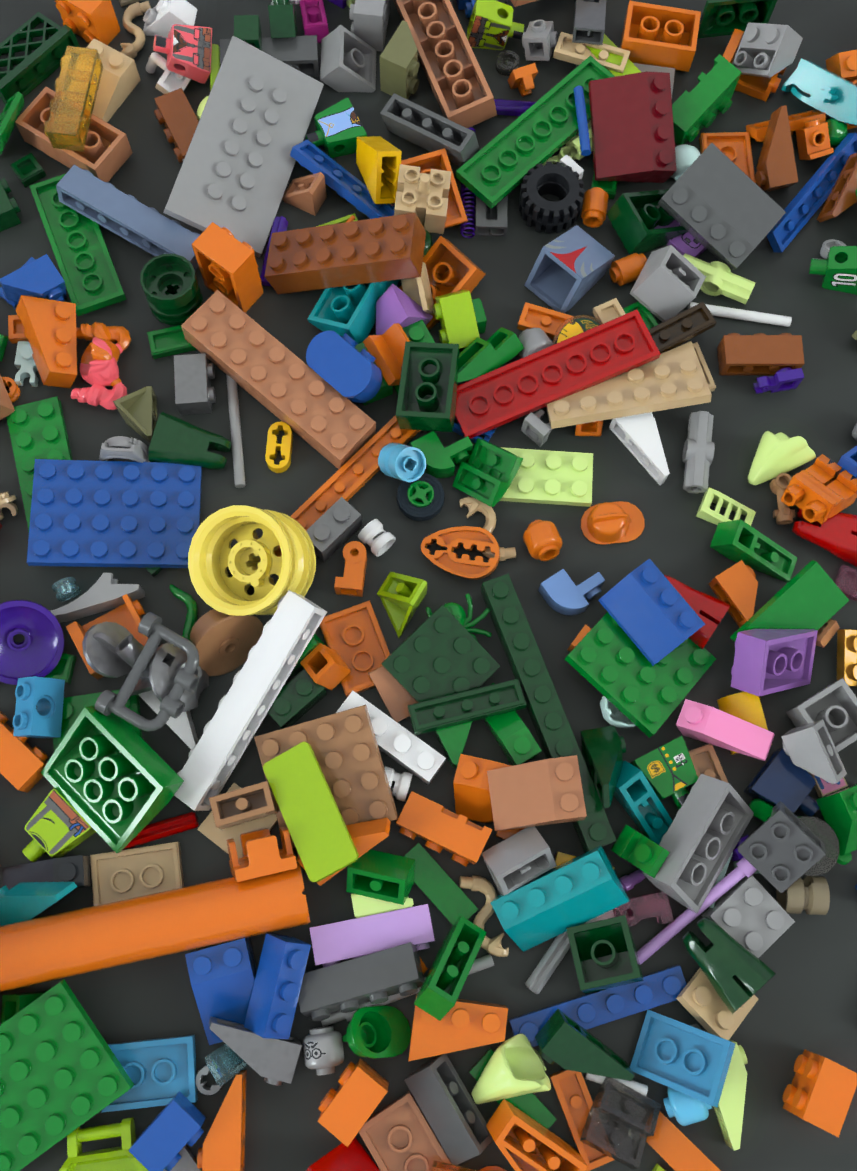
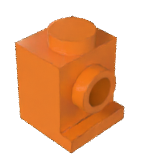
M813 119L804 122L805 127L795 129L799 160H812L834 153L833 148L830 146L828 122H820V119Z

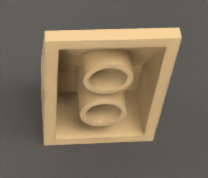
M93 39L79 56L63 97L108 122L141 81L135 60Z

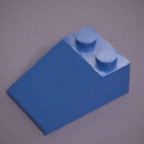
M250 937L185 954L191 987L209 1045L223 1042L210 1030V1017L243 1025L245 1023L257 973Z

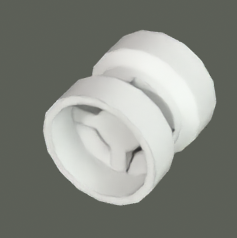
M378 519L369 522L358 534V539L363 544H368L371 547V552L376 557L384 554L396 540L390 532H386L383 529V524Z
M385 766L392 795L397 800L405 802L413 774L408 772L397 773L394 768Z

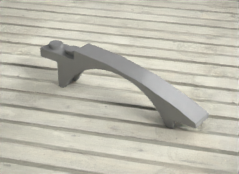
M103 573L87 592L69 604L51 610L59 623L73 621L123 605L125 602L122 596L126 594L133 601L145 597V591L139 584H118L119 580L113 579L112 573Z

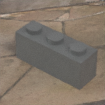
M446 1054L439 1055L419 1066L404 1080L453 1166L480 1155L493 1141L486 1127V1121Z

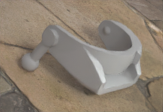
M111 437L102 443L99 461L122 458L140 463L150 462L148 459L149 448L142 441L133 437Z

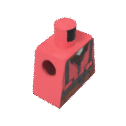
M174 24L171 27L168 38L155 35L153 51L167 54L166 67L168 70L199 83H206L211 73L212 28Z

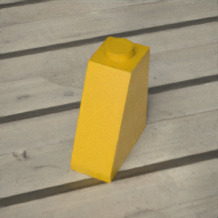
M381 136L357 137L356 164L375 204L395 203L402 151Z

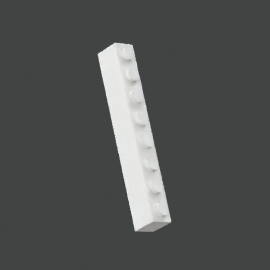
M288 590L286 595L279 600L277 610L272 619L263 627V634L257 644L250 649L247 661L234 676L231 688L220 700L218 710L212 720L205 725L199 742L190 750L189 759L183 769L177 773L184 782L174 796L194 811H209L211 809L209 798L220 794L325 617L327 611L302 595Z

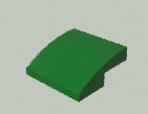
M20 92L15 93L8 99L0 115V155L16 126L15 121L24 110V98Z
M477 438L468 463L461 462L452 486L490 507H495L511 485L523 458L484 439Z

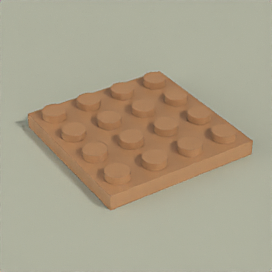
M366 704L254 737L262 767L266 762L301 742L309 743L345 825L381 818H388L390 821L398 819ZM274 797L276 808L278 811V813H276V817L279 824V828H287L285 820ZM290 835L292 848H295V844Z

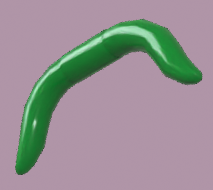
M170 584V591L174 597L184 602L187 607L182 636L190 640L191 630L197 622V604L190 594Z

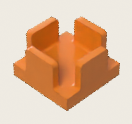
M286 827L279 828L283 849L278 848L277 837L270 835V831L267 828L241 834L240 840L243 857L239 859L235 841L233 838L227 839L230 869L236 882L297 868L290 833Z

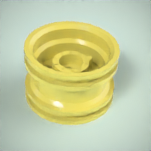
M233 505L211 514L198 527L188 552V569L191 582L197 594L215 610L237 616L274 615L279 600L286 595L288 590L303 597L307 594L316 572V554L309 534L292 517L280 512L263 510L247 505ZM257 529H262L263 531L261 538L257 536ZM236 539L238 543L231 549V542ZM280 547L282 556L277 557L274 551H277ZM228 567H229V570H230L231 574L233 575L232 577H228V573H227ZM272 574H276L279 576V579L276 582V584L274 583L273 578H271ZM251 585L254 587L253 595L247 593Z

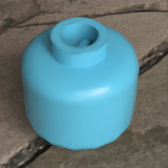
M670 1087L667 1089L668 1097L663 1099L669 1118L675 1117L682 1126L707 1119L709 1109L713 1108L709 1104Z

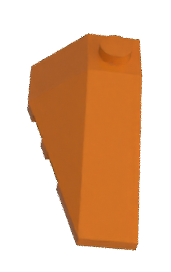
M460 754L453 781L456 814H461L469 818V820L482 823L494 822L487 771L511 765Z

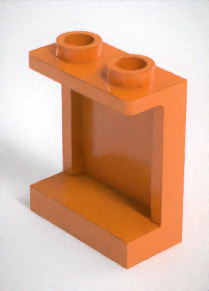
M736 28L723 54V57L731 64L744 31ZM786 68L770 78L740 75L735 90L766 102L770 92L776 93L781 78L777 76L778 74L783 75Z

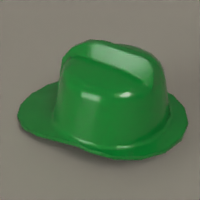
M363 1007L353 1014L352 1020L347 1026L346 1034L342 1037V1042H347L351 1051L359 1057L372 1059L394 1057L402 1054L408 1048L411 1039V1029L406 1017L395 1007Z

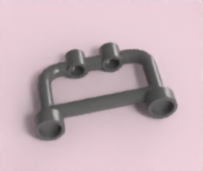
M148 612L140 621L138 632L147 636L148 640L119 693L115 694L107 689L101 693L95 703V710L101 714L108 716L113 713L147 732L162 728L170 716L178 718L185 707V703L180 701L182 694L185 690L192 692L199 682V676L194 674L199 663V652L196 646L190 640L163 626L162 618L152 612ZM164 639L185 651L187 662L184 668L177 673L174 679L175 684L170 693L162 700L158 715L154 719L148 720L125 707L159 643Z

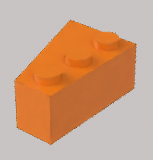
M21 295L16 307V313L22 321L25 330L24 334L32 348V356L43 385L71 388L77 376L76 303Z
M413 791L396 822V825L401 827L399 833L412 840L416 836L426 840L425 846L435 852L441 853L442 849L453 854L451 860L467 867L468 863L473 865L477 863L493 830L486 826L481 827L469 821V818L461 814L457 815L444 806Z
M457 999L451 1010L439 1021L415 1005L408 1062L505 1041L508 1008L505 1005Z
M505 1099L502 1100L486 1124L494 1142L515 1171H586L588 1167L574 1147Z

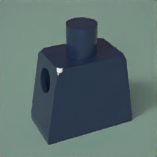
M783 747L773 752L744 790L747 795L754 799H762L773 806L781 801L793 813L799 809L809 818L819 809L817 801L808 795L816 785L815 779L806 770L794 765Z

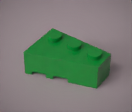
M721 54L714 59V66L707 75L702 72L698 76L697 80L699 83L690 92L685 90L672 104L674 141L677 146L685 144L687 141L692 142L703 127L708 128L720 112L724 114L732 104L731 98L742 72Z

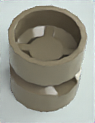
M806 875L803 879L800 877L783 893L776 889L777 902L788 914H801L804 910L808 915H826L830 905L828 882L824 876Z

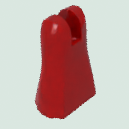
M799 508V511L797 513L798 517L802 520L807 521L805 518H803V510ZM839 512L835 516L828 518L823 524H820L818 521L812 522L813 524L808 523L809 521L794 522L792 532L797 536L818 545L857 567V515Z
M664 575L705 623L703 627L689 637L690 640L703 649L731 605L693 589L670 576Z

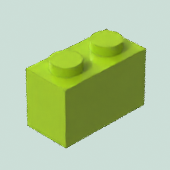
M461 290L435 297L436 304H433V311L436 320L440 319L442 330H439V338L441 343L459 344L460 349L467 347L477 337L480 338L469 290Z

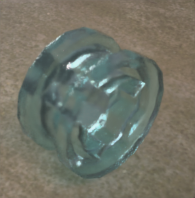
M75 577L63 578L52 585V590L57 592L56 599L58 601L72 599L81 592L80 587L75 586L77 583Z

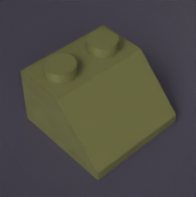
M402 20L380 55V84L382 92L391 96L395 93L408 100L411 94L416 93L419 86L417 73L420 63L417 62V47L408 23Z

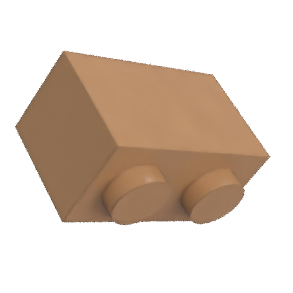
M268 781L209 798L215 826L221 830L278 813Z

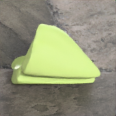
M765 431L748 474V482L753 485L764 483L781 473H787L816 458V454L801 436L789 438L782 432L773 434L770 431Z
M517 1034L503 1042L495 1050L475 1084L471 1095L475 1104H483L535 1092L551 1090V1083L545 1073L546 1067L538 1051L531 1046L524 1034Z

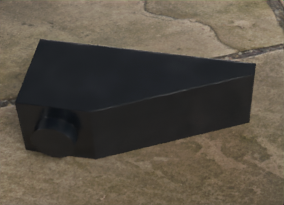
M87 855L48 859L2 868L3 886L6 885L9 890L20 882H75L76 888L92 886L90 856Z

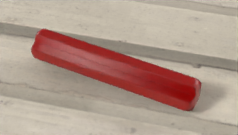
M194 812L146 825L124 849L197 828V815Z

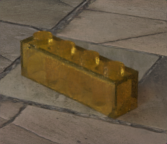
M67 46L65 56L61 58V72L59 78H56L55 81L56 92L54 99L50 101L49 120L45 122L44 132L53 148L83 152L101 80L103 64L97 49Z

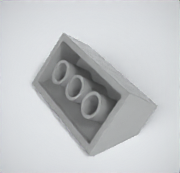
M701 774L692 786L682 807L677 811L676 817L661 839L659 845L670 852L655 878L645 872L642 874L656 888L692 912L698 913L753 817L754 812L730 783Z

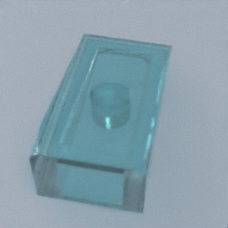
M226 1044L215 1049L204 1059L217 1085L220 1087L248 1065Z

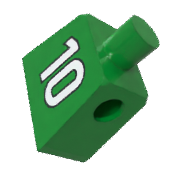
M833 246L829 249L827 259L811 258L809 274L823 275L822 287L824 289L857 295V246Z

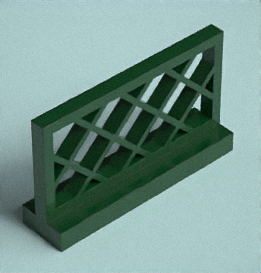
M37 12L0 43V56L9 54L8 58L0 59V67L7 66V71L0 72V98L5 105L8 99L17 92H20L24 98L81 49L72 29L67 25L61 27L40 12ZM39 23L44 24V28L34 29ZM43 36L42 41L32 42L34 37ZM20 39H26V43L16 44ZM25 51V56L15 57L16 52Z

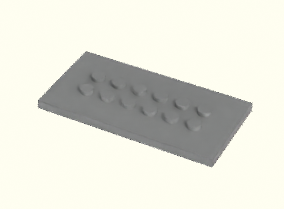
M232 36L163 213L203 232L212 222L220 228L225 227L231 231L238 241L248 243L254 249V255L259 258L263 252L296 162L290 156L292 147L303 142L324 84L243 40Z

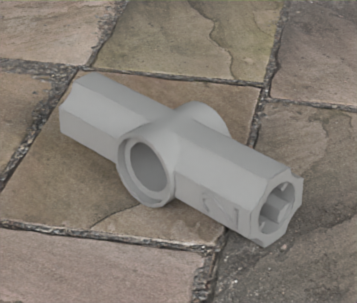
M707 411L691 412L688 420V436L682 454V461L685 463L683 490H686L688 493L698 494L708 490L709 467L713 461L715 444L712 442L714 415Z

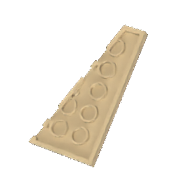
M690 341L660 354V357L656 360L551 402L546 407L551 429L709 403L711 402L712 394L693 343Z

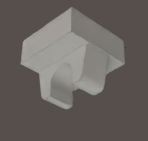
M539 410L535 414L531 412L524 419L521 431L539 447L547 441L552 431L550 422L545 424L541 421L545 413L543 410Z

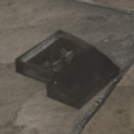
M606 1077L592 1104L580 1141L631 1169H639L647 1137L654 1136L661 1104L611 1077Z

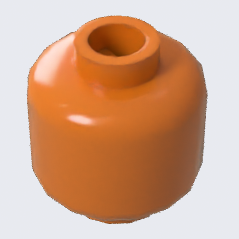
M535 520L529 524L523 535V540L530 556L537 560L549 561L558 556L563 545L562 538L555 524L551 521Z

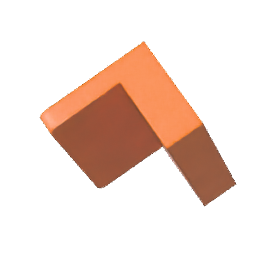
M394 323L382 335H369L363 341L368 352L376 358L374 362L381 369L382 375L389 386L400 385L405 342H410L399 323Z

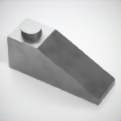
M210 1017V1030L261 1077H265L264 1081L266 1083L276 1086H282L283 1082L291 1084L302 1047L298 1038H262L246 1029L243 1024Z

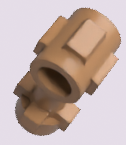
M787 473L779 474L769 483L772 493L777 495L778 510L773 511V518H776V524L779 525L793 523V518L795 517V510L790 509L789 506L781 501V497L792 479Z

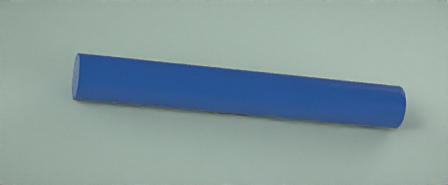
M576 86L573 90L581 155L588 156L591 154L584 89L582 86Z

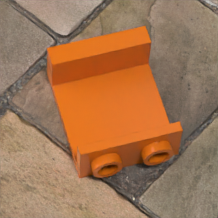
M127 594L122 596L125 602L123 605L83 626L77 621L66 626L90 675L97 680L104 676L96 673L87 664L82 646L85 633L93 625L103 622L118 623L125 627L143 646H145L148 640L147 636L138 632V626L145 611L138 599L133 601Z

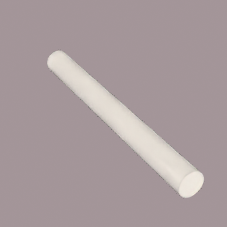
M690 302L688 309L699 303ZM705 304L712 316L790 327L792 317Z

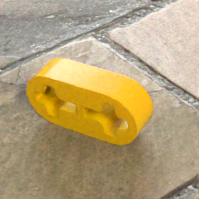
M275 422L268 430L265 458L268 468L274 473L287 471L291 464L293 434L290 426L285 422ZM282 430L285 435L282 437V443L278 444L276 435ZM277 451H281L283 460L276 465L272 459H276Z

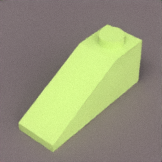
M729 1039V1041L736 1044L718 1108L714 1107L725 1144L735 1151L740 1149L747 1084L745 1064L748 1061L743 1047Z

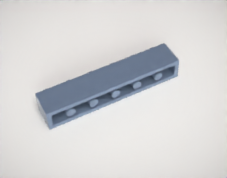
M73 165L57 183L56 188L59 202L155 257L162 254H177L190 261L194 270L197 269L198 263L191 244L200 234L191 232L181 226L176 220H170L160 214L155 208L142 204L134 196L121 192L111 183L100 180L90 171L83 170L76 165Z

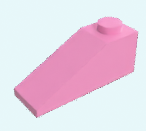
M687 699L684 701L676 723L683 736L766 761L775 736L771 731L719 709Z

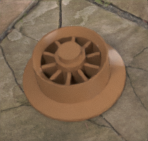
M215 609L205 613L197 620L190 633V641L199 652V666L201 669L206 671L208 676H219L241 666L247 661L250 649L257 644L263 634V624L254 615H228Z

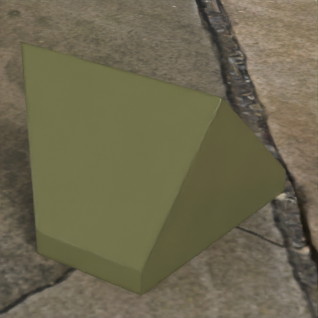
M146 386L113 402L125 423L150 443L158 420L157 396L152 386Z

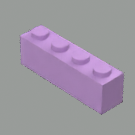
M428 904L309 928L315 965L323 964V968L341 963L340 960L355 959L412 942L417 951L430 948L429 942L435 941Z

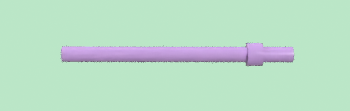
M744 857L736 863L737 867L712 887L698 913L686 909L637 951L640 965L745 876L749 878L757 869Z

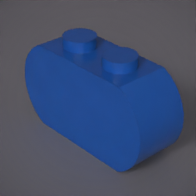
M329 330L316 335L309 343L306 351L307 365L342 396L350 399L352 402L364 403L372 399L378 393L382 384V371L373 363L376 358L364 348L361 352L356 349L355 346L358 343L346 333L340 336L335 331Z

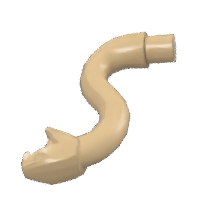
M149 1L136 2L130 5L123 14L122 22L124 28L129 33L135 35L136 39L132 44L120 43L123 48L121 53L132 59L143 48L146 40L143 30L133 24L132 20L137 16H142L143 13H146L151 8Z
M473 497L460 499V507L465 506L469 511L467 519L477 511L482 512L486 520L483 528L492 534L497 521L493 508ZM515 547L500 548V561L516 558ZM487 548L486 552L482 553L488 559L495 556V554L491 553L490 548Z
M472 875V877L460 876L459 888L479 891L486 897L485 905L473 921L475 925L484 930L486 921L494 913L490 902L497 897L495 888L484 877ZM504 933L492 939L485 936L481 948L497 957H507L509 955V948L506 947L504 949L501 945Z

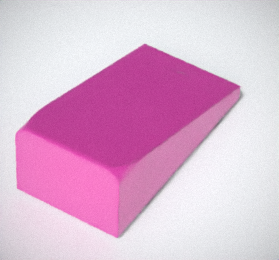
M300 0L304 34L308 36L317 35V42L321 43V40L329 34L323 0Z

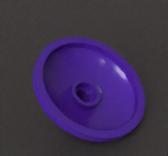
M10 600L0 603V682L17 685L18 678L45 677L56 667L63 653L64 635L59 621L50 610L36 602ZM16 634H22L25 639L22 642H16L13 637Z

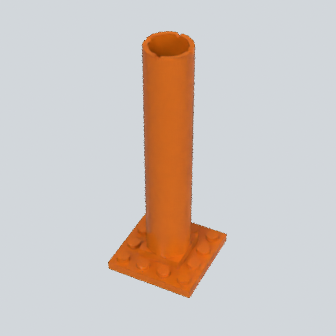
M297 863L296 869L236 882L234 877L0 926V992L310 923L306 895L302 894L305 888L300 864Z

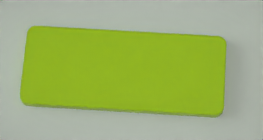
M301 742L266 762L263 766L264 773L311 882H319L357 861L359 854L311 745L307 742Z

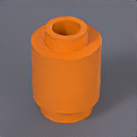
M593 187L584 193L581 218L587 227H600L606 219L609 195L602 188Z
M633 253L613 261L609 269L611 280L619 286L637 280L647 261L646 256L643 253Z

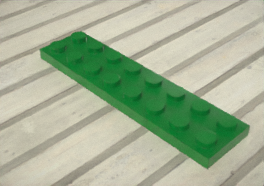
M589 56L456 170L455 177L492 209L522 183L524 176L528 174L531 168L535 169L537 164H543L579 133L573 89L576 86H582L584 89L587 122L589 123L591 115L588 83L592 80L615 76L592 56Z

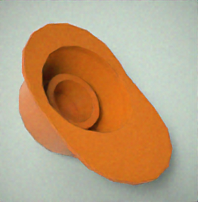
M622 501L604 502L591 506L584 512L581 518L583 535L590 542L599 545L633 541L642 534L645 527L644 516L637 506Z

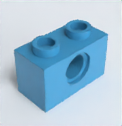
M37 676L18 678L15 689L16 708L13 717V736L30 738L61 737L65 680Z

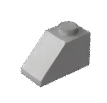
M823 719L793 728L781 736L783 749L790 756L794 765L831 784L838 783L847 774Z

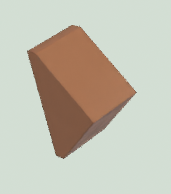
M322 172L293 179L285 191L282 200L316 216L327 198L325 176Z

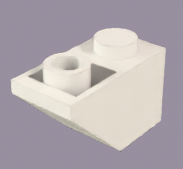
M159 0L153 9L149 8L143 17L145 22L143 32L148 36L158 35L168 38V34L174 24L194 26L197 8L186 0Z

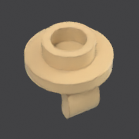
M8 491L0 493V520L4 518L2 513L3 507L9 508L12 516L18 514L17 506L11 502L17 499L16 495L9 496Z

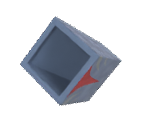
M576 225L543 246L524 286L552 309L566 314L605 275L615 255Z

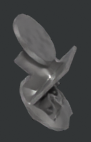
M103 622L93 625L85 633L82 641L83 654L87 664L96 673L111 678L128 674L144 647L125 627L114 622ZM169 642L157 647L131 696L153 690L156 697L162 702L164 697L173 688L177 673L184 668L187 662L186 652ZM199 663L194 673L199 676L196 688L192 692L185 690L180 698V701L185 703L183 712L198 707L200 693L209 686V676L206 671L201 669Z

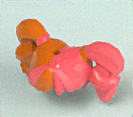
M94 322L92 325L87 323L81 324L80 328L76 327V338L85 339L86 341L92 340V342L87 346L82 355L79 367L80 375L92 387L74 388L70 395L71 399H77L79 403H88L95 407L101 405L107 410H116L117 407L113 401L128 395L127 388L119 378L117 362L120 354L128 348L131 342L130 332L123 326H106L104 323ZM106 386H112L113 389H112V390H108V389H106L105 387H106Z

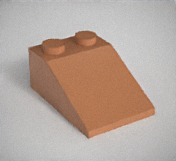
M577 755L544 759L487 771L495 831L580 821L587 817Z

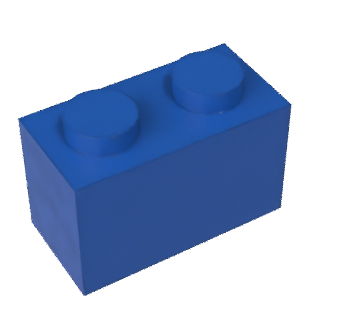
M179 1091L135 1140L128 1151L148 1171H163L164 1169L171 1171L182 1157L179 1154L180 1150L186 1144L192 1147L203 1134L204 1130L201 1126L206 1117Z

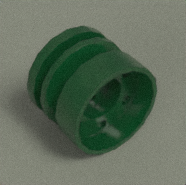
M162 254L152 258L144 265L140 273V283L153 316L160 322L168 325H182L203 304V296L192 263L185 257L177 254Z

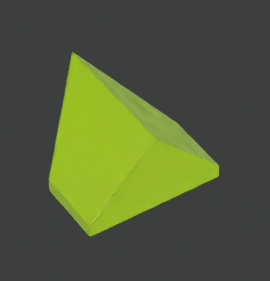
M390 571L377 595L386 609L398 638H400L427 594V582L423 579Z

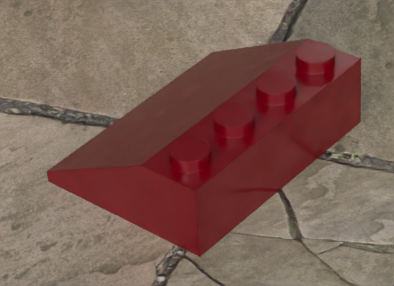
M646 71L590 81L588 85L595 181L664 183L677 171L670 73Z

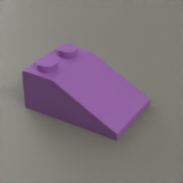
M751 629L738 632L735 641L734 664L731 670V687L760 697L810 684L818 630Z

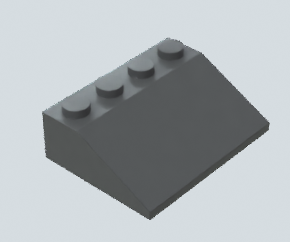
M713 143L703 151L658 202L668 214L720 262L725 263L731 272L738 268L786 213Z

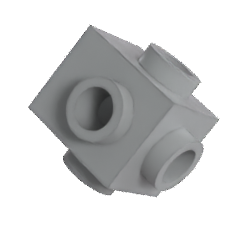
M539 19L529 22L526 32H523L522 46L525 49L526 61L550 60L553 49L558 42V32L554 31L553 21Z

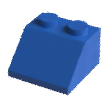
M47 254L0 279L5 298L17 303L21 295L63 302L67 297L65 281Z

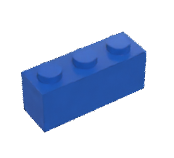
M266 933L244 1023L246 1029L262 1038L289 1039L311 947L310 944L292 936Z

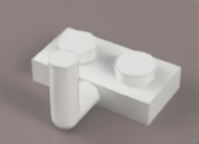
M157 52L151 53L145 67L146 71L150 74L154 73L157 65L164 70L155 88L163 94L182 88L184 92L191 79L168 70L166 67L167 60Z

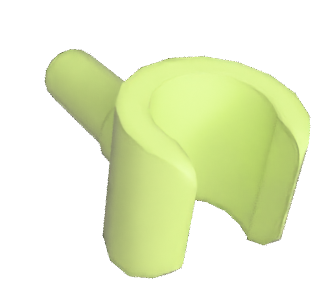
M569 146L562 147L557 156L549 158L542 165L544 166L546 162L551 161L552 164L560 162V159L566 154L569 155L571 148Z

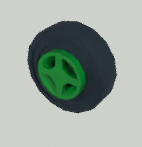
M424 473L421 478L414 482H401L397 490V503L400 511L407 518L414 521H427L440 513L444 505L445 493L442 484L435 477Z

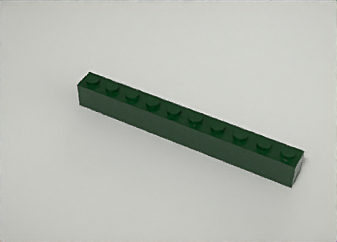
M509 574L483 582L480 592L486 607L490 609V617L515 679L519 680L528 713L546 758L577 755L587 817L584 820L572 821L584 853L600 845L603 847L616 842V837Z

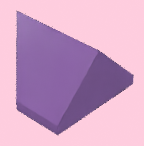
M394 284L376 301V335H382L394 323H399L404 328L420 320H423L425 325H427L433 318L430 313L424 312L419 304Z

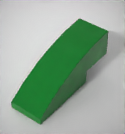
M500 327L487 341L477 337L459 354L457 383L489 373L514 358L524 349L517 335L510 330Z

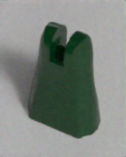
M162 412L159 414L149 445L148 459L150 462L201 466L207 469H224L227 459L220 454L209 452L208 448L229 452L232 442L221 435L209 432L180 418Z
M704 916L697 922V925L711 943L706 946L689 930L682 937V940L689 954L697 962L720 998L733 1014L773 978L776 973L739 944L717 923Z

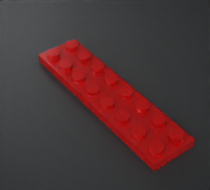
M637 309L458 385L455 418L464 438L468 436L471 439L544 408L551 402L656 360L660 357L661 353Z

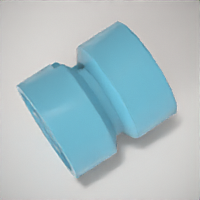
M395 442L389 443L382 448L378 457V465L380 470L387 476L406 482H414L424 474L426 458L420 449Z

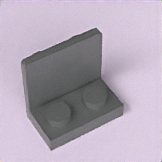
M781 801L772 808L771 817L738 846V852L780 893L788 889L826 855L825 843Z

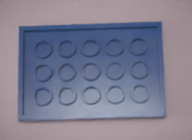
M35 459L27 564L29 566L188 568L189 548L192 538L200 526L202 467L162 462L140 463Z

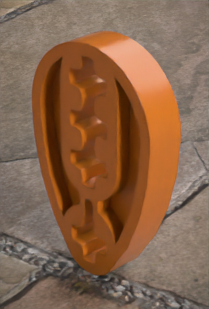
M460 526L439 530L425 537L421 543L422 553L433 564L450 574L470 580H478L489 576L497 568L500 561V547L497 540L489 531L481 527ZM433 541H436L440 547L448 549L436 550L435 554L431 555V551L427 549V546L432 545ZM460 544H463L464 549L471 551L473 546H477V550L482 553L486 552L487 548H490L491 553L495 554L494 558H489L488 562H484V558L481 556H476L475 560H471L468 554H462L461 558L458 559V555L453 551L454 549H459Z

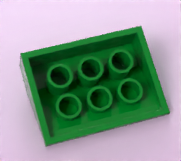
M95 705L84 707L41 771V774L116 853L121 852L170 802L184 782L122 718L113 713L105 716L95 710Z

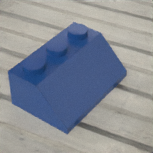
M650 558L629 573L598 600L652 666L705 625Z

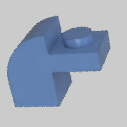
M562 569L543 581L538 591L554 611L563 615H578L585 612L589 606L585 598L590 601L602 592L600 588L605 579L600 572H597L576 586L566 571Z

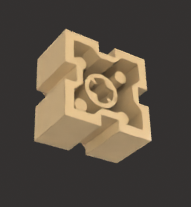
M400 164L394 215L416 212L425 230L431 233L443 234L447 217L451 171L431 169L430 174L420 173L421 167Z

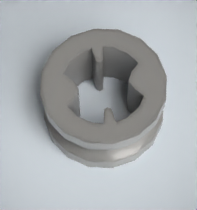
M210 1063L205 1065L196 1076L195 1083L197 1089L204 1095H213L223 1087L226 1075L222 1067L217 1064ZM210 1071H214L216 1073L214 1078L218 1077L219 1080L218 1083H214L209 1088L205 1085L207 1081L203 1082V1075H208Z

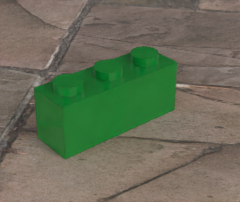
M463 916L458 919L448 931L415 999L414 1005L441 1021L455 1005L486 936V931Z

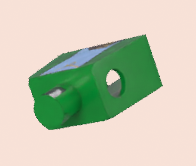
M345 98L316 114L314 117L316 131L305 135L306 140H309L316 147L323 145L330 158L356 153L357 137H367L349 98Z

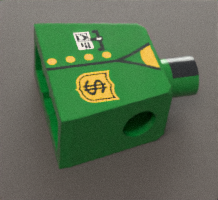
M682 736L630 763L643 772L659 800L671 795L678 810L689 795L686 787L698 780Z

